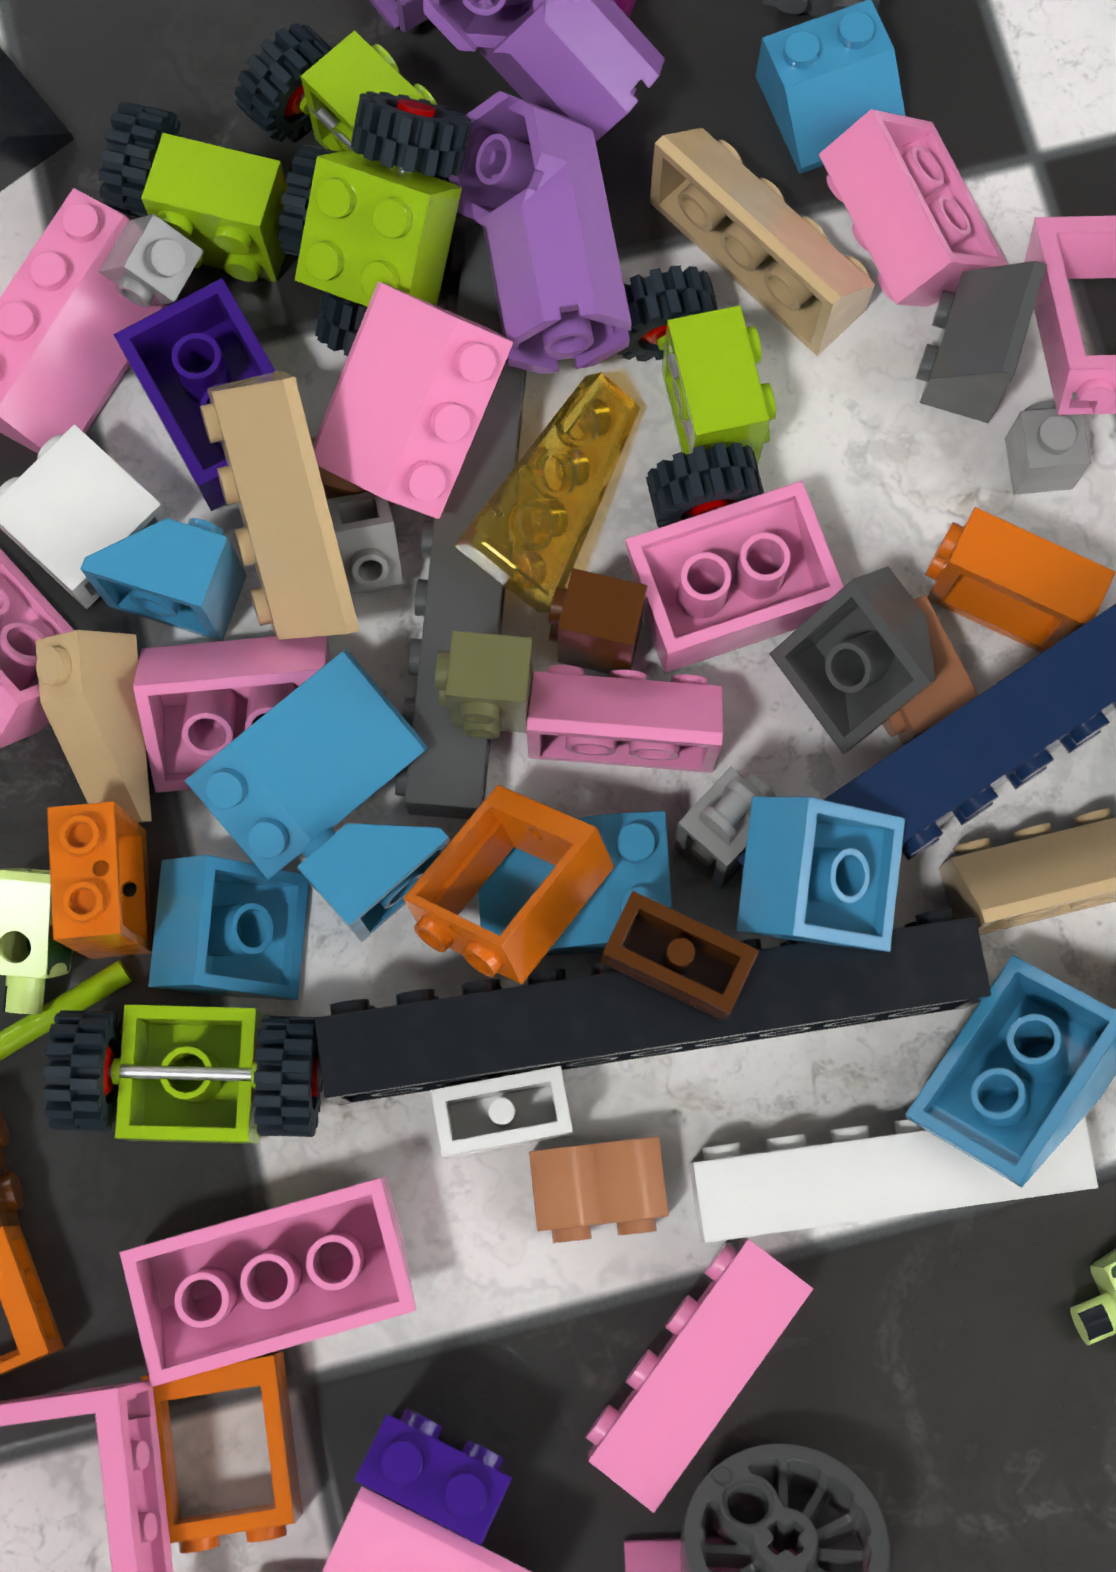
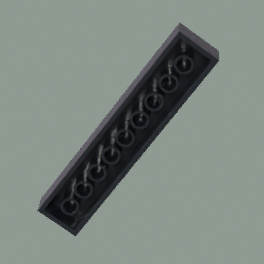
M954 909L937 910L916 915V922L905 924L903 928L893 929L890 952L787 940V942L780 943L779 947L762 949L760 939L741 940L740 942L759 950V953L730 1015L724 1022L601 962L591 965L592 972L590 976L567 979L565 969L544 970L531 973L527 978V985L502 989L500 979L479 980L462 984V995L440 999L439 996H435V989L403 992L395 995L397 1005L375 1008V1006L370 1005L369 999L337 1002L330 1005L331 1015L315 1018L324 1096L329 1101L343 1105L428 1092L434 1089L561 1066L563 1071L965 1009L991 996L976 916L956 919Z

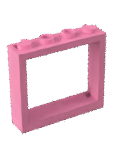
M1116 216L1035 217L1025 262L1037 261L1047 264L1034 311L1057 414H1116V355L1085 354L1068 279L1116 278ZM1073 392L1077 393L1078 399H1071Z
M150 1380L0 1401V1426L95 1413L112 1572H173L154 1392Z

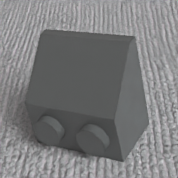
M1031 261L963 271L954 293L942 291L932 321V326L942 328L937 346L926 344L915 378L926 382L920 399L921 404L989 423L1014 377L1047 264Z
M889 566L852 579L769 654L842 754L853 749L936 681L926 615Z

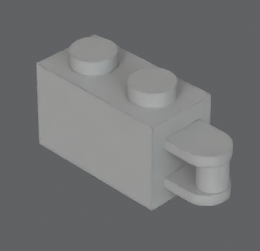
M732 766L678 822L674 847L677 852L720 890L742 867L737 857L746 852L752 797H776L772 789L759 777L751 772H748L743 777Z

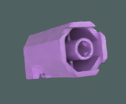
M423 0V13L459 51L476 52L478 50L525 101L587 125L594 131L595 142L630 112L638 102V99L634 96L636 92L635 85L641 79L650 88L659 77L665 60L613 0Z
M497 92L465 115V117L471 119L472 125L462 172L458 176L451 175L449 182L462 187L457 212L477 220L476 222L483 226L502 335L514 342L507 357L508 366L539 374L559 372L557 360L574 358L576 369L595 366L629 347L630 337L628 331H631L632 323L594 131L583 123L505 92Z

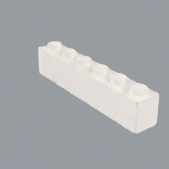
M1084 1117L1022 1188L909 1119L894 1122L896 1134L873 1138L870 1135L869 1125L830 1130L832 1143L808 1147L805 1134L766 1139L768 1152L742 1156L741 1143L702 1148L704 1161L689 1164L700 1242L709 1243L1098 1188L1086 1118Z

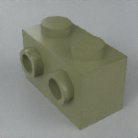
M452 630L450 651H438L435 671V690H439V706L448 707L451 725L462 727V734L481 739L499 738L501 731L526 733L533 681L532 638Z

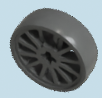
M792 1444L760 1445L740 1451L723 1460L705 1476L696 1489L687 1507L682 1524L680 1542L681 1572H713L707 1567L742 1568L736 1572H889V1536L884 1517L873 1494L864 1482L847 1466L823 1452L804 1446ZM788 1489L799 1490L813 1495L803 1513L788 1508ZM826 1504L831 1505L843 1516L818 1530L813 1525ZM742 1505L744 1510L757 1513L759 1508L765 1517L757 1523L745 1524L733 1518L730 1511L734 1507ZM709 1529L717 1531L727 1545L707 1544L705 1539L707 1531ZM851 1535H855L858 1537L863 1550H834L826 1548ZM772 1548H775L780 1553L778 1555L774 1554ZM791 1548L797 1552L796 1556L789 1551Z

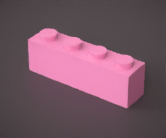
M742 1238L737 1247L727 1241L720 1248L704 1272L712 1281L698 1301L689 1295L685 1297L665 1325V1328L673 1333L658 1356L649 1349L645 1352L625 1381L633 1388V1391L618 1411L608 1404L585 1436L586 1439L594 1444L587 1453L588 1461L653 1513L813 1290L806 1282L749 1239Z

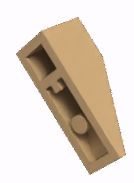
M75 630L35 640L37 654L36 672L39 679L40 703L87 803L114 801L136 822L152 821L146 747L133 689L138 665L136 634Z

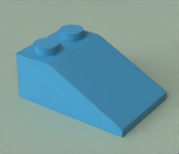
M346 648L189 776L185 782L264 876L269 879L300 855L317 835L338 824L421 755L428 746Z
M665 811L601 814L576 818L597 827L615 867L546 955L603 952L632 890L672 909ZM514 847L478 891L480 926L500 936L555 866Z
M1012 955L990 987L991 996L980 1002L905 1115L910 1121L1022 1188L1100 1100L1115 1077L1116 1010Z

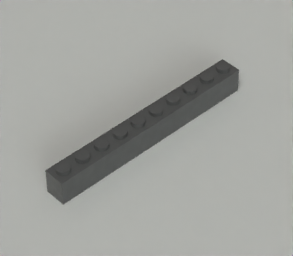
M466 217L464 240L454 239L452 246L451 274L453 276H460L458 295L448 294L446 310L488 327L502 335L483 226L477 223V220ZM507 359L440 519L434 518V521L424 520L421 557L430 558L428 579L417 580L414 611L415 616H424L422 639L411 638L408 658V674L418 675L415 698H405L402 716L428 748L401 770L395 779V795L405 796L404 803L408 813L411 815L469 819L485 801L491 739L466 736L462 734V727L451 725L448 707L439 706V690H435V671L438 651H450L452 630L501 635L527 376V370L508 366Z

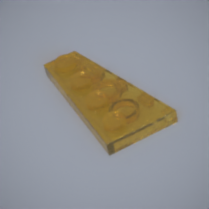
M603 372L586 375L455 543L454 547L538 613L550 612L556 586L565 588L572 568L575 565L641 407Z

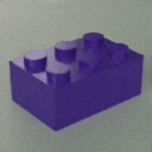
M223 278L113 334L210 511L226 504L217 468L228 465L221 441L210 444L203 422L200 406L211 403L207 388L276 372Z

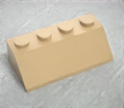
M703 128L666 134L655 142L650 203L816 356L820 355L866 311L875 285L870 280L866 268L854 257L843 256L827 241L822 228L809 217H800L784 202L779 189L771 181L765 178L758 179L742 164L736 150L724 140L716 141Z
M280 370L207 388L211 403L200 406L201 414L210 444L221 441L228 466L217 468L218 477L227 506L238 503L244 527L235 529L234 535L243 566L255 565L260 588L250 590L259 625L270 624L278 640L343 635L360 631L295 376Z
M1111 808L1080 815L1073 819L1076 827L1054 833L1051 824L1045 823L1013 833L1015 839L1013 843L992 847L990 838H984L954 847L955 857L949 858L939 868L950 909H954L956 919L976 916L979 935H984L1116 902V817L1113 818Z

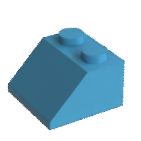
M872 0L863 1L762 37L755 77L799 174L824 166L819 153L870 109L905 116L895 50Z
M166 518L85 557L80 568L109 607L217 641H223L247 577L228 537L224 536L225 531L211 522L198 518H190L187 524Z
M752 797L736 931L787 940L890 952L905 818L812 797Z
M347 823L337 832L332 828H328L317 835L303 850L302 854L306 859L297 868L356 937L363 942L406 904L403 900L404 896L449 844L450 840L441 828Z
M211 855L162 860L148 987L202 995L298 1000L308 880L301 873L279 870L271 878L267 879L255 864Z

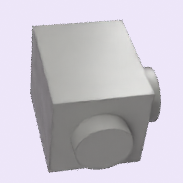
M151 214L127 221L101 266L99 273L117 285L116 289L121 295L139 306L147 308L173 303L193 271L203 250L159 217Z
M1053 401L1036 403L1027 407L1024 411H1020L1005 437L1013 495L1073 489L1091 464L1083 415H1058L1055 402Z
M371 492L326 499L350 593H372L387 586L403 584L394 520L388 500Z

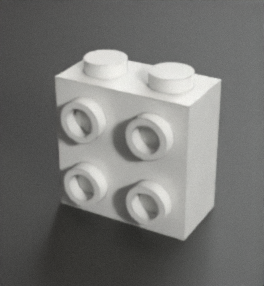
M75 424L65 434L56 435L48 440L39 451L37 461L20 477L11 478L0 487L1 530L86 609L100 595L80 570L84 558L169 518L162 504Z

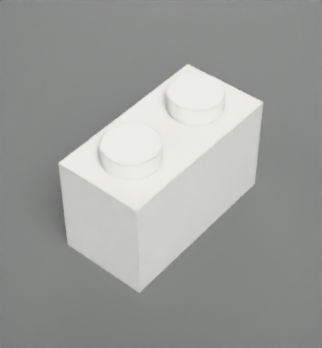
M561 1066L430 1090L441 1156L445 1159L573 1135Z

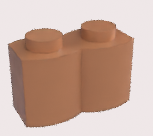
M659 1136L529 1151L537 1232L551 1230L553 1243L592 1239L591 1225L617 1223L618 1236L657 1231L655 1218L669 1216Z

